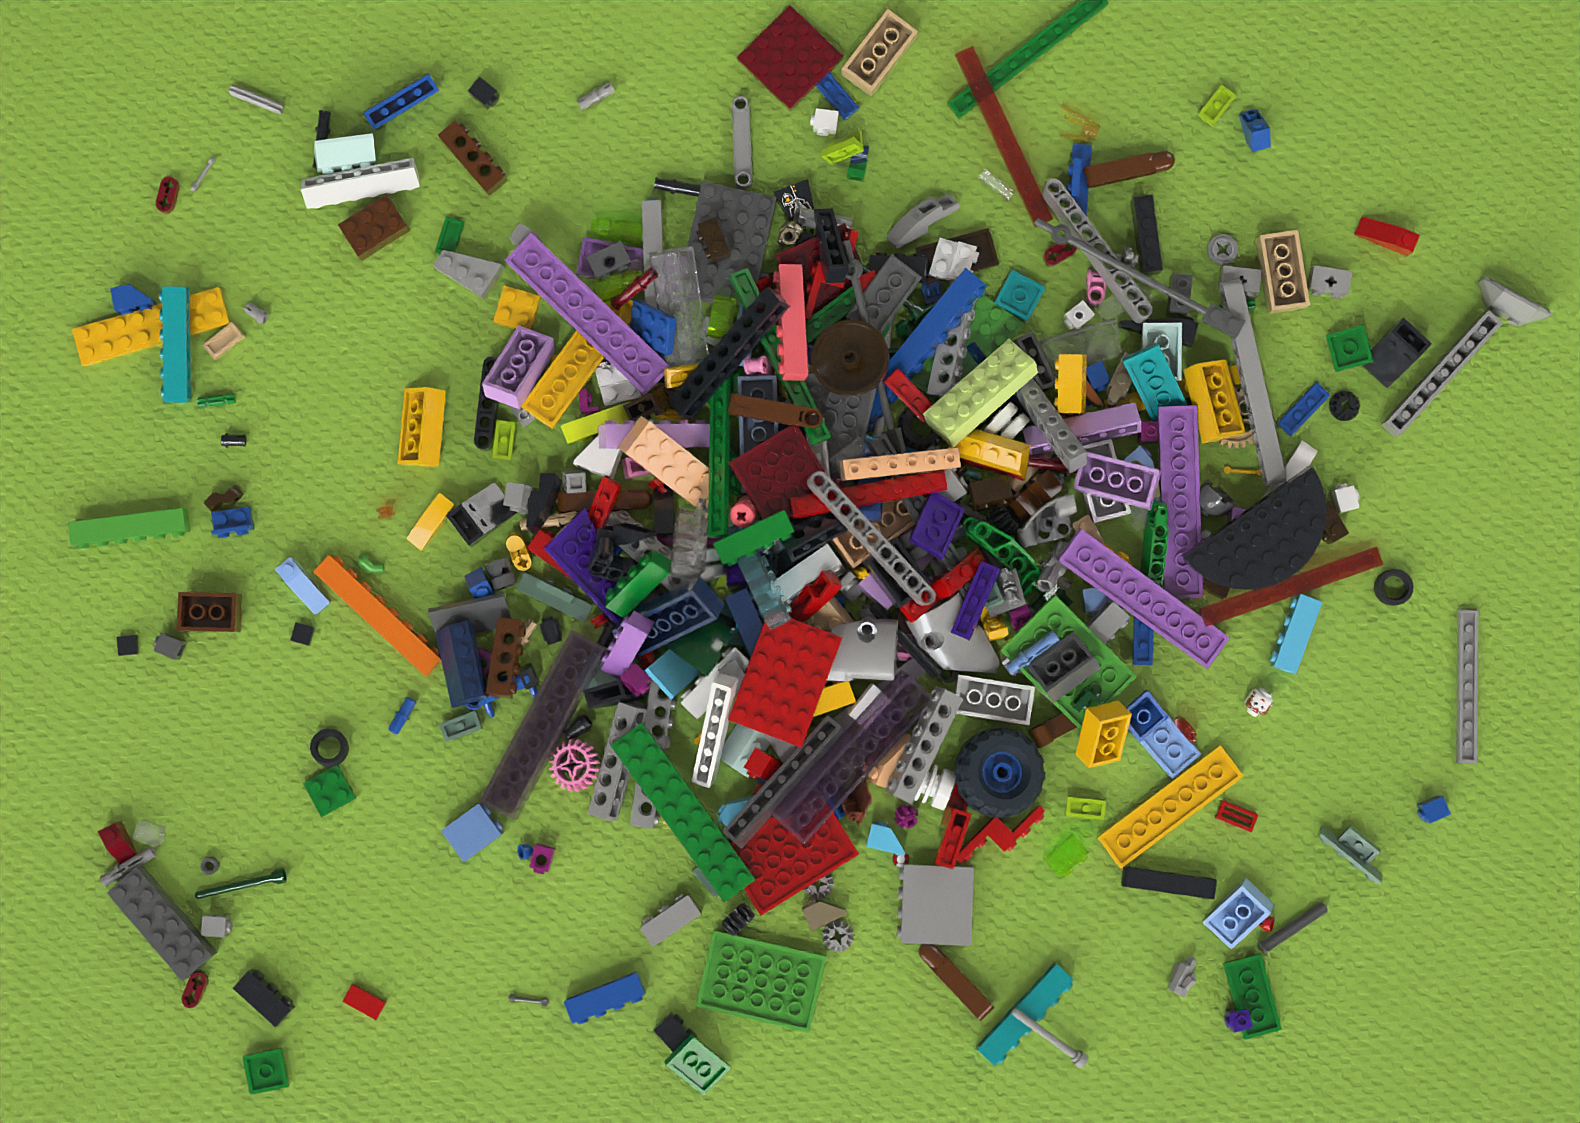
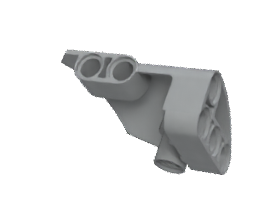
M1071 494L1057 498L1036 511L1023 523L1020 529L1016 530L1015 541L1022 548L1067 537L1071 533L1069 515L1076 513L1075 495ZM1044 517H1052L1056 522L1054 529L1048 532L1046 539L1040 538V520ZM1060 524L1064 525L1067 529L1064 535L1057 531V527Z
M958 591L949 597L939 600L915 622L910 623L907 618L905 619L911 633L914 635L913 641L920 649H924L942 669L997 673L1000 661L984 630L978 624L970 641L951 633L964 602Z
M868 615L864 616L860 621L834 625L830 633L843 638L827 680L852 681L854 678L894 681L897 669L898 620L876 619ZM869 624L872 626V629L868 630L863 625Z

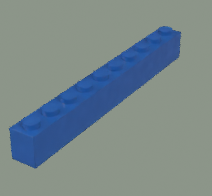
M965 268L890 359L883 382L897 367L911 381L913 375L922 370L923 363L927 358H931L935 354L936 347L948 338L950 330L959 325L960 318L964 313H968L972 309L973 302L985 293L987 285ZM884 383L890 405V403H894L898 399V396ZM878 390L876 391L867 433L874 428L876 420L884 416Z

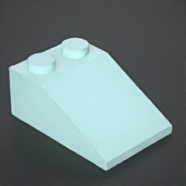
M1143 323L1141 349L1158 342L1176 381H1181L1182 323Z

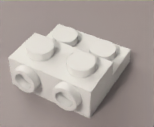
M939 238L929 276L954 282L965 268L973 273L974 271L970 269L972 263L976 264L979 252H976L977 247Z
M609 362L600 363L595 373L605 407L642 397L641 392L612 364L609 365Z

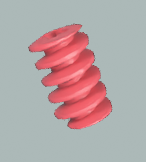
M745 495L733 506L730 517L733 524L744 528L751 525L759 513L749 496Z

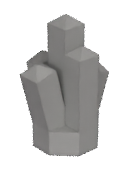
M1125 247L1122 255L1114 254L1120 262L1133 269L1138 262V255H1133L1132 248Z
M1187 957L1185 962L1175 963L1171 980L1167 986L1169 990L1183 997H1186L1189 989L1197 982L1193 971L1197 962L1194 957Z

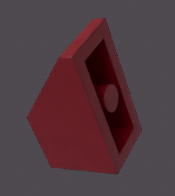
M122 821L115 822L98 831L106 850L119 864L137 855L136 849Z

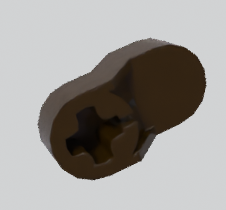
M235 485L224 494L212 493L204 501V504L213 512L223 503L235 504L242 498L244 493Z

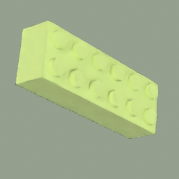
M1008 339L923 413L927 425L953 448L1038 373L1035 361Z

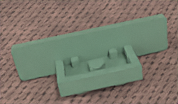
M523 573L516 587L517 590L582 622L586 621L593 607L591 604L572 596L573 591L562 587L561 590L554 587L556 583L546 578L542 581L528 573Z
M1351 825L1338 837L1324 826L1319 829V837L1323 843L1332 846L1339 856L1348 859L1351 865L1364 872L1370 881H1375L1377 884L1382 882V873L1370 864L1380 853V848Z

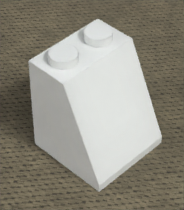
M598 435L574 460L573 464L580 469L614 479L623 451L620 449H599Z

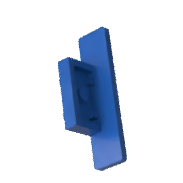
M1073 144L1071 164H1068L1067 172L1070 175V182H1067L1066 190L1087 217L1089 188L1086 185L1083 169L1091 165L1092 146Z

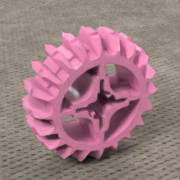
M570 739L569 742H562V747H556L558 752L551 753L555 758L549 760L550 763H553V767H549V770H554L551 777H557L555 783H561L560 788H567L568 791H573V789L580 791L581 788L587 789V784H593L591 778L597 779L598 776L595 774V771H600V768L596 767V764H599L600 760H595V758L599 754L592 753L594 747H588V742L582 743L580 739L576 741ZM577 750L585 756L586 761L581 760ZM567 755V760L563 763L564 757ZM575 763L581 764V765L575 766L574 768H573V767H568V766L573 765V764H575ZM587 767L585 774L582 776V770ZM563 770H567L569 772L570 777H572V780L567 778Z

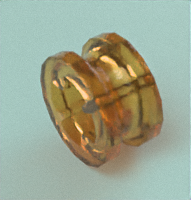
M393 505L376 509L380 514L378 519L395 516V512L392 511Z

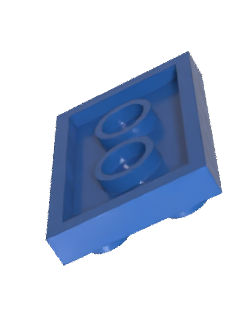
M639 299L633 300L630 328L649 347L665 355H671L677 318Z

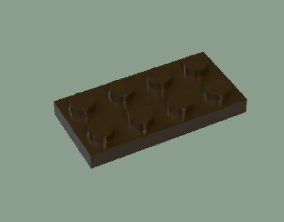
M989 228L946 239L977 247L976 252H979L976 264L972 263L970 270L977 272L999 266ZM938 242L915 248L916 254H923L930 261L929 272ZM928 274V284L944 281Z

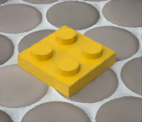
M504 285L493 322L514 329L519 325L531 330L541 296Z

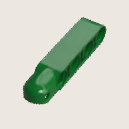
M1155 501L1152 504L1151 510H1148L1147 523L1144 529L1140 572L1163 588L1169 528L1167 526L1168 507L1163 501Z

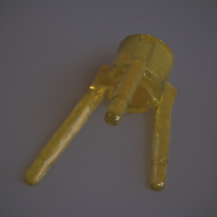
M1062 104V109L1080 119L1077 120L1068 115L1064 116L1065 119L1082 126L1081 133L1084 136L1060 134V137L1087 142L1090 139L1095 140L1100 125L1095 124V122Z

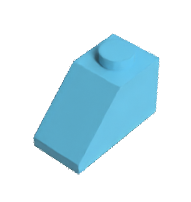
M753 796L730 800L727 805L723 803L717 812L720 815L717 821L727 826Z
M876 820V824L871 823L866 846L904 856L905 851L892 829L887 827L888 823Z

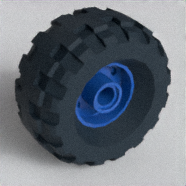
M991 728L973 735L960 748L961 750L958 756H956L954 763L955 782L961 798L973 810L990 817H1010L1028 809L1034 804L1033 802L1036 798L1040 796L1046 773L1043 767L1044 760L1035 743L1028 739L1025 734L1009 728Z

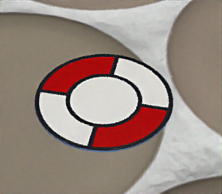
M906 852L904 856L894 854L892 861L895 866L903 868V863H909V856Z

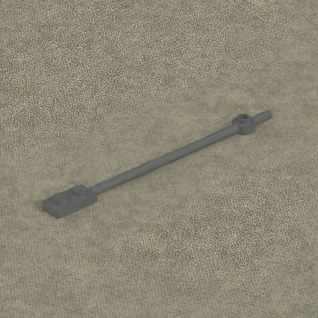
M1038 217L1034 225L1051 233L1052 240L1056 244L1063 245L1068 242L1204 315L1201 321L1234 339L1237 338L1246 322L1213 303L1207 308L1071 236L1070 228L1064 224L1053 226ZM1059 231H1064V232H1065V236H1064V237H1060V236L1058 235V232H1059Z
M850 240L843 241L848 263L846 278L852 281L861 321L869 323L859 277L863 272L862 264L854 259ZM882 380L877 385V390L887 431L881 433L886 434L897 454H905L906 448L901 428H894Z

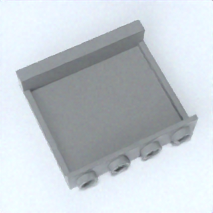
M903 863V868H899V879H902V887L898 889V899H902V905L898 907V918H901V926H897V938H900L901 943L971 946L973 866H955L954 870L938 865Z

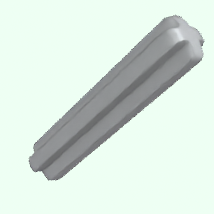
M231 85L229 93L232 96L277 114H281L284 106L282 103L236 85Z

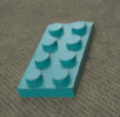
M1158 342L1122 358L1152 422L1158 421L1157 407L1188 406Z

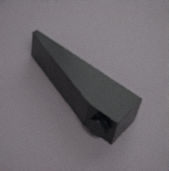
M833 208L814 209L821 267L825 283H842L846 278L848 263Z
M1186 316L1183 318L1147 319L1143 322L1182 323V346L1189 348L1194 343L1199 324L1194 322L1195 319ZM1123 320L1119 321L1116 327L1142 334L1143 323Z

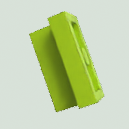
M856 131L827 143V148L821 150L822 158L832 165L864 152L861 131Z

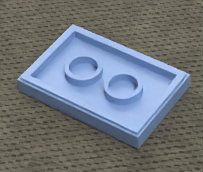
M1170 717L1140 742L1171 779L1176 777L1201 755Z

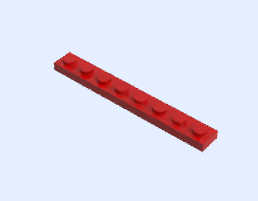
M943 469L841 488L840 490L856 507L945 491L948 490ZM828 491L827 498L830 501H834L835 493ZM816 494L790 498L794 519L831 512ZM842 505L840 510L848 509V507L846 505Z

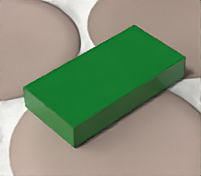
M446 216L435 249L436 254H441L443 250L456 252L465 222Z

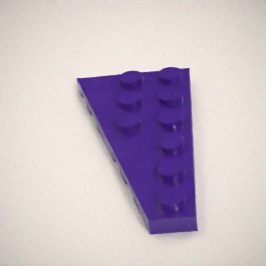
M582 508L543 549L607 617L616 624L621 616L605 607V595L610 588L613 589L617 585V582L594 576L588 571L589 553L596 543L597 534L593 523H591L587 515L586 508Z

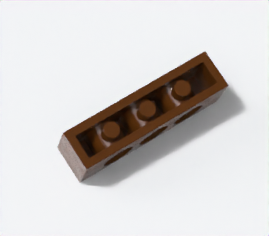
M453 121L438 136L490 196L507 182L503 177L506 174L499 165L495 167L491 163L493 158L487 151L483 153L479 149L481 144L476 138L473 137L471 139L467 135L469 131L463 123L459 125L456 121ZM460 139H465L466 143L464 146H457V142ZM471 154H478V158L475 161L469 160ZM484 168L491 169L488 175L481 174Z
M497 617L486 694L490 697L513 699V694L517 692V683L515 681L516 675L520 673L519 656L523 654L521 642L522 637H525L526 626H524L521 620ZM513 635V642L506 644L507 637ZM507 654H511L510 661L504 663V656ZM504 673H508L507 680L501 682V675Z

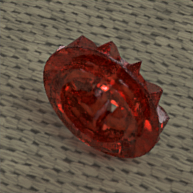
M1177 716L1174 719L1175 725L1184 737L1190 742L1195 743L1198 740L1196 737L1198 734L1185 718Z

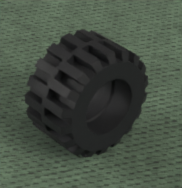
M906 407L899 417L897 428H901L904 444L920 451L925 450L933 443L937 445L942 438L934 430L926 437L916 436L911 431L910 424L916 415L909 407Z

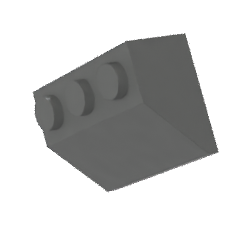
M1074 631L1027 666L1053 703L1101 669L1094 656Z

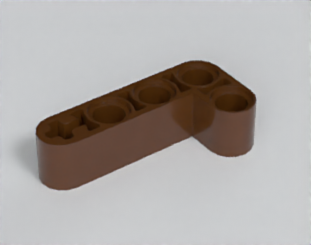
M1061 712L1029 729L1028 732L1037 748H1042L1053 742L1054 739L1077 728V726Z

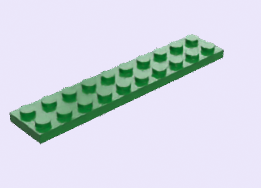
M643 722L610 744L723 902H726L756 880Z

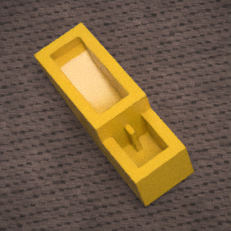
M439 493L416 523L407 540L422 551L446 522V515L455 509L457 505Z

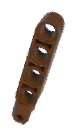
M1169 151L1146 153L1091 165L1084 168L1083 173L1086 178L1087 188H1094L1166 172L1174 166L1175 157Z
M731 394L727 412L731 415L811 429L819 427L823 421L821 412L814 408Z
M620 490L612 511L647 509L652 503V496L646 490ZM597 491L558 493V512H579L582 508H586L587 512H589Z
M935 944L920 945L918 952L921 959L961 1002L982 1021L994 1009V1006Z

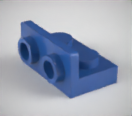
M251 507L211 512L214 529L211 532L212 535H218V538L230 537V533L236 532L237 535L249 534V530H254Z

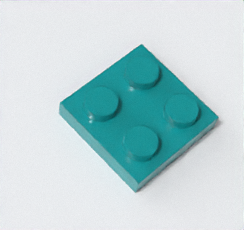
M1012 270L994 304L1027 322L1046 287Z

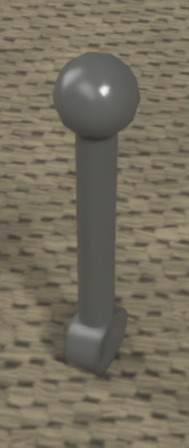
M514 994L508 997L511 1002L516 1000L538 1003L544 1007L549 1004L546 998L538 1000L516 997Z

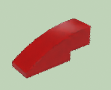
M822 571L812 585L806 584L786 611L788 616L804 622L826 605L843 586L835 573Z

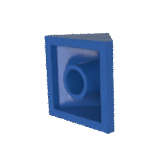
M1147 689L1125 707L1132 714L1128 731L1138 742L1144 740L1169 718Z

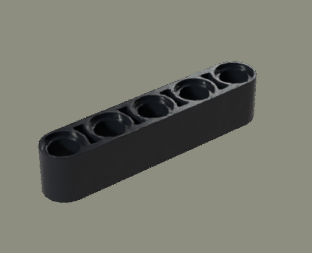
M493 356L487 357L483 362L474 434V444L482 451H488L492 448L494 426L499 401L485 397L482 385L490 371L488 365L497 360ZM491 399L493 401L492 407L489 409L484 408V402ZM489 418L491 421L490 425L486 428L482 427L483 419ZM487 437L488 444L481 447L479 445L480 439Z
M1127 866L1123 867L1121 886L1206 899H1215L1217 884L1216 879Z

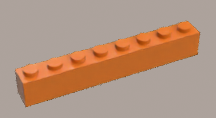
M328 555L313 572L424 676H429L442 662L439 650L435 646L431 648L427 644L428 639L421 633L417 635L413 631L414 626L407 620L403 622L399 618L400 613L393 607L389 609L385 605L386 600L379 594L375 596L371 592L373 588L365 581L361 583L357 579L359 575L351 568L349 570L343 566L345 562L339 556Z

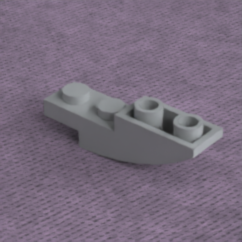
M949 193L937 200L931 196L899 220L886 238L898 249L929 232L928 226L960 209L959 203Z

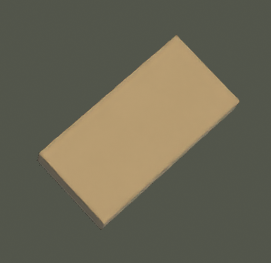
M232 321L206 341L203 347L216 361L245 338V336Z

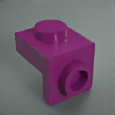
M1026 605L1017 607L1009 612L1011 625L1015 632L1031 618L1030 611Z

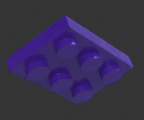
M938 492L929 493L908 541L938 559H943L965 509Z

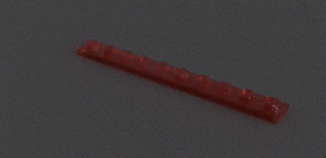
M973 46L956 53L957 62L1033 225L1037 217L1045 222L1053 220Z
M1374 547L1291 576L1276 585L1254 589L1202 607L1199 611L1205 627L1381 566L1383 562L1378 548Z

